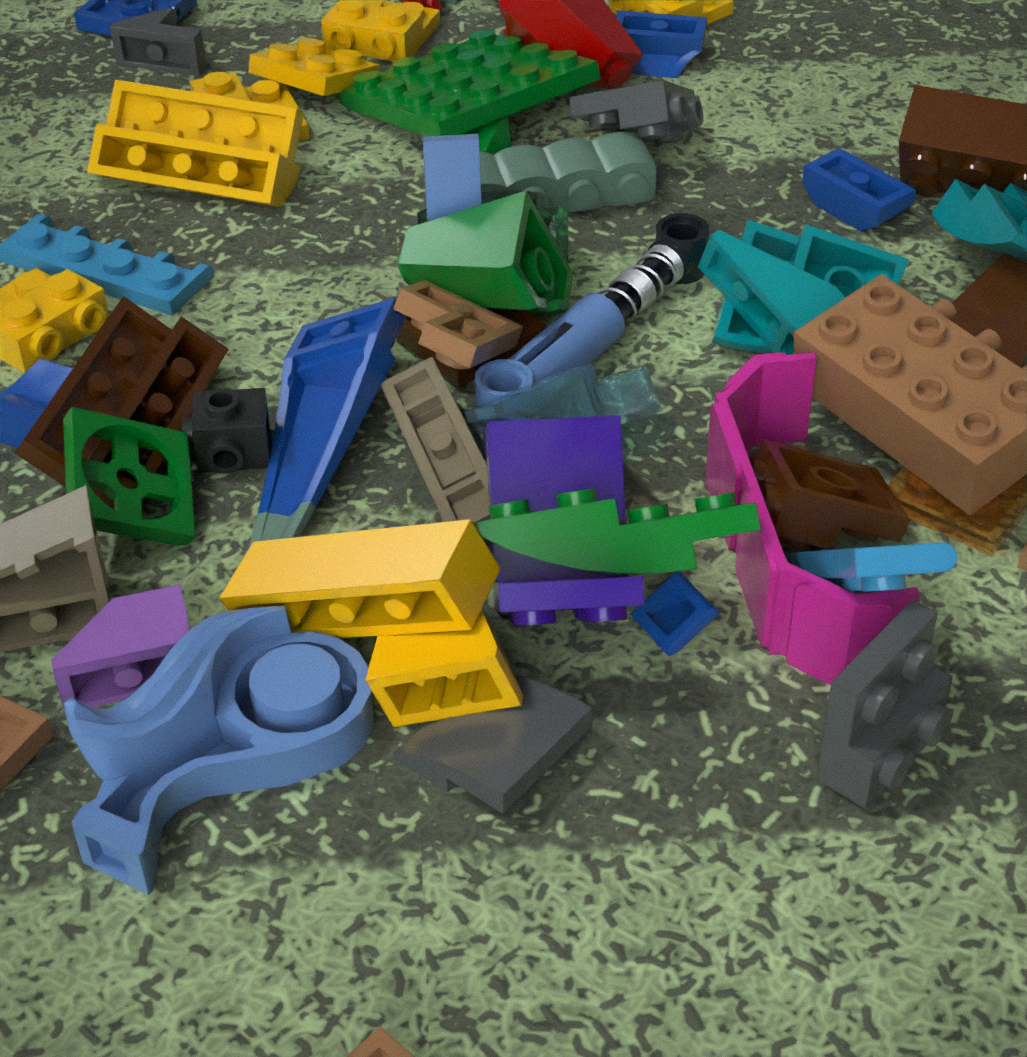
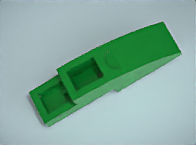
M596 488L556 494L558 508L537 512L530 511L529 499L488 506L490 520L476 522L478 533L482 538L510 551L556 565L617 574L667 573L697 569L692 541L761 530L756 502L737 505L735 492L694 499L696 512L670 516L668 503L627 510L629 524L619 525L615 498L598 501Z

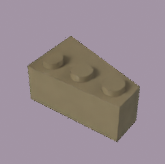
M87 485L0 524V652L74 638L111 600L107 571Z

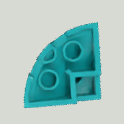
M955 179L931 213L941 227L955 237L1000 255L1005 254L1027 261V191L1012 183L1008 185L1003 193L986 184H983L980 190H977Z
M748 219L740 237V240L835 285L845 297L880 274H883L898 285L909 260L806 224L800 236H796ZM722 295L712 343L751 352L774 353Z

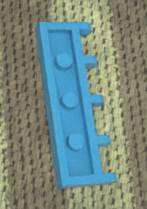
M42 214L33 217L0 244L1 262L29 271L36 267L51 276L69 269L103 287L105 295L118 299L124 296L134 304L171 316L214 278V268L212 266L200 263L193 270L175 265V258L170 253L161 251L153 258L132 252L131 242L118 238L108 245L91 240L89 230L78 225L72 227L68 232L52 228V219Z
M941 542L789 553V561L791 564L848 591H885L906 589L905 575L937 573L951 570L957 562V552L952 545Z

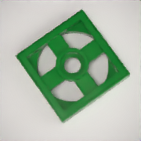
M71 407L63 418L66 494L87 485L97 531L176 546L188 545L195 538L188 433ZM94 437L111 441L112 460L108 464L82 458L84 445L90 438ZM138 447L161 452L167 459L168 476L147 472L145 467L139 463ZM127 471L131 473L137 480V488L128 489L122 486L117 479V472ZM91 487L103 489L104 493L114 501V509L106 505L94 493ZM145 498L170 502L171 513L161 518L144 520L142 518V501Z

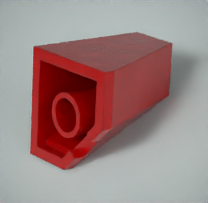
M604 0L499 1L500 13L506 23V28L503 29L504 37L518 36L521 37L523 45L546 43L549 45V51L574 50L577 52V56L597 60L600 80L585 86L601 88L620 86L628 80L632 74V68L643 56V53Z

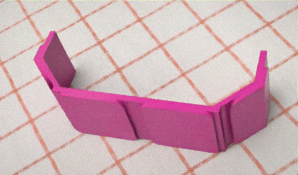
M780 352L758 354L750 358L728 380L723 392L715 393L714 404H711L705 481L710 496L735 492L737 505L756 502L761 530L724 536L728 550H735L736 574L761 647L767 646L770 655L781 654L786 657L789 665L831 685V682L912 600L919 602L920 593L917 587L855 594L787 562L747 453L755 445H761L763 438L779 443L807 440L817 358L814 352L786 355Z

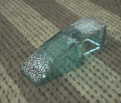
M591 363L558 371L467 410L465 414L470 424L482 427L486 426L487 421L621 415V424L660 412L662 408L647 366L616 372L598 380Z

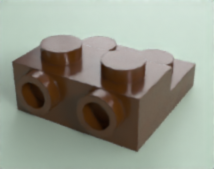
M764 438L756 458H749L781 543L796 549H806L810 544L832 550L840 529L854 538L868 542L876 541L877 537L897 542L902 541L910 518L877 468Z

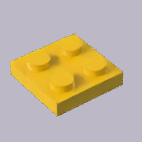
M299 38L297 39V44L294 45L271 44L269 45V50L250 54L248 73L321 96H328L342 92L343 89L354 83L353 77L360 73L368 71L379 72L380 65L363 60L362 53L350 49H337L333 51L324 48L325 42L321 40Z

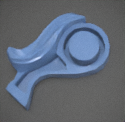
M285 605L232 610L208 617L188 631L171 648L153 675L131 696L112 708L95 709L74 697L69 698L64 703V713L70 734L88 764L97 776L103 780L97 797L82 806L71 822L82 862L149 895L153 891L156 879L163 826L177 811L205 797L288 786L346 763L365 746L374 728L373 692L365 681L369 667L360 652L338 637L312 631L291 633Z

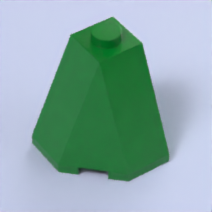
M527 191L408 227L402 251L398 256L400 274L408 285L427 280L484 308L561 312L568 310L574 273Z

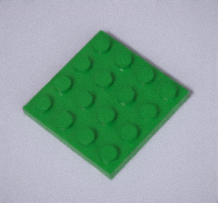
M485 29L470 33L468 35L469 40L459 44L445 43L431 48V54L427 56L398 59L392 63L393 68L389 70L360 73L353 77L354 83L343 89L342 92H339L338 96L340 103L347 109L424 136L460 135L600 80L597 60L577 56V52L574 50L549 51V45L546 43L523 45L521 37H504L496 35L494 30Z

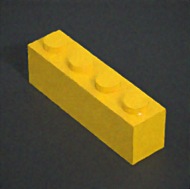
M471 519L254 541L219 599L228 611L285 605L291 633L312 631L338 638L472 630L501 569Z

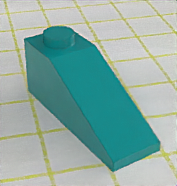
M721 230L711 234L698 265V268L774 353L780 352L786 355H793L794 331L846 298L835 285Z

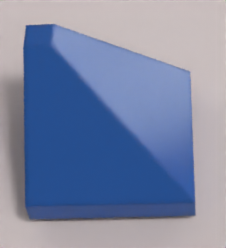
M675 571L644 600V605H639L630 613L668 656L679 652L719 614L717 609L680 571Z

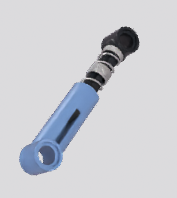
M675 213L661 218L656 224L655 242L648 247V251L637 260L635 265L629 266L609 283L608 288L601 289L598 293L585 295L509 359L493 360L480 366L475 373L476 423L479 429L484 432L487 421L534 419V413L623 336L625 330L624 320H633L636 315L642 313L655 301L656 297H660L663 294L664 288L672 287L674 284L694 283L702 279L704 273L698 268V265L709 241L708 223L701 217L689 213Z

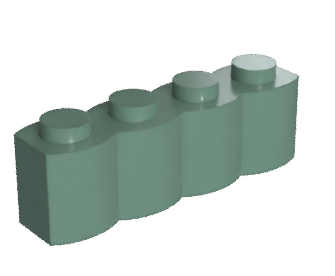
M613 132L598 137L592 142L580 138H568L553 142L544 148L534 145H516L505 148L494 155L479 151L482 204L527 191L540 215L548 216L557 211L561 213L586 211L601 208L606 204L609 206H620L649 202L655 198L657 166L642 138L636 133Z

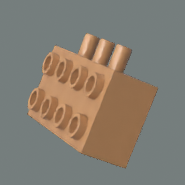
M880 274L794 331L793 354L814 352L816 355L812 398L971 516L1027 474V365L1020 368L997 352L1002 346V341L994 330L986 329L974 337L951 320L956 317V309L949 300L941 299L932 306H929L883 274Z

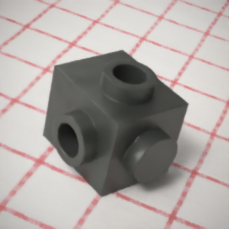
M220 388L212 391L193 392L192 417H182V432L188 433L189 453L195 452L198 473H232L237 470L268 468L271 453V426L265 388L234 390Z

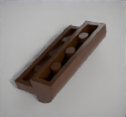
M123 296L14 453L66 487L63 418L71 407L180 431L182 428V417H189L192 412L193 392H204L229 349L182 316L173 328L170 329ZM94 437L90 438L84 445L82 458L108 464L112 460L111 441ZM138 447L139 463L145 467L147 472L155 473L165 456L159 451ZM127 471L117 472V479L122 486L128 489L137 488V480L131 473ZM91 487L94 493L106 505L114 509V501L104 493L103 489ZM66 488L61 496L66 494Z

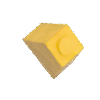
M484 605L472 630L377 636L365 681L393 727L522 706L523 693Z

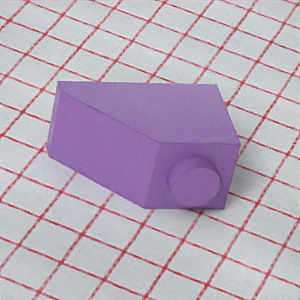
M180 584L112 598L51 660L63 709L64 703L73 697L91 707L122 701L131 696L153 675L171 648L190 631Z

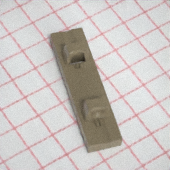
M433 357L383 381L381 387L443 522L471 519L477 529L476 522L490 520L487 464Z

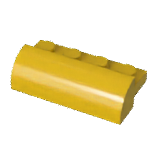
M115 79L106 125L96 123L87 173L95 176L279 207L295 188L299 178L301 166L295 163V156L304 113L298 108Z

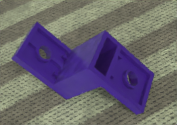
M621 415L486 422L482 437L483 458L487 460L489 506L529 499L531 512L558 508L556 494L596 488L598 501L615 498L619 525L626 524ZM491 542V554L501 569L493 584L494 608L499 612H508V620L514 623V625L556 623V609H574V618L585 620V622L627 620V606L644 605L643 576L587 571L547 563L510 551Z

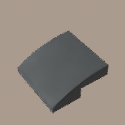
M514 674L523 693L522 706L428 721L394 752V759L448 793L453 787L458 785L504 814L592 727L593 707L552 686Z

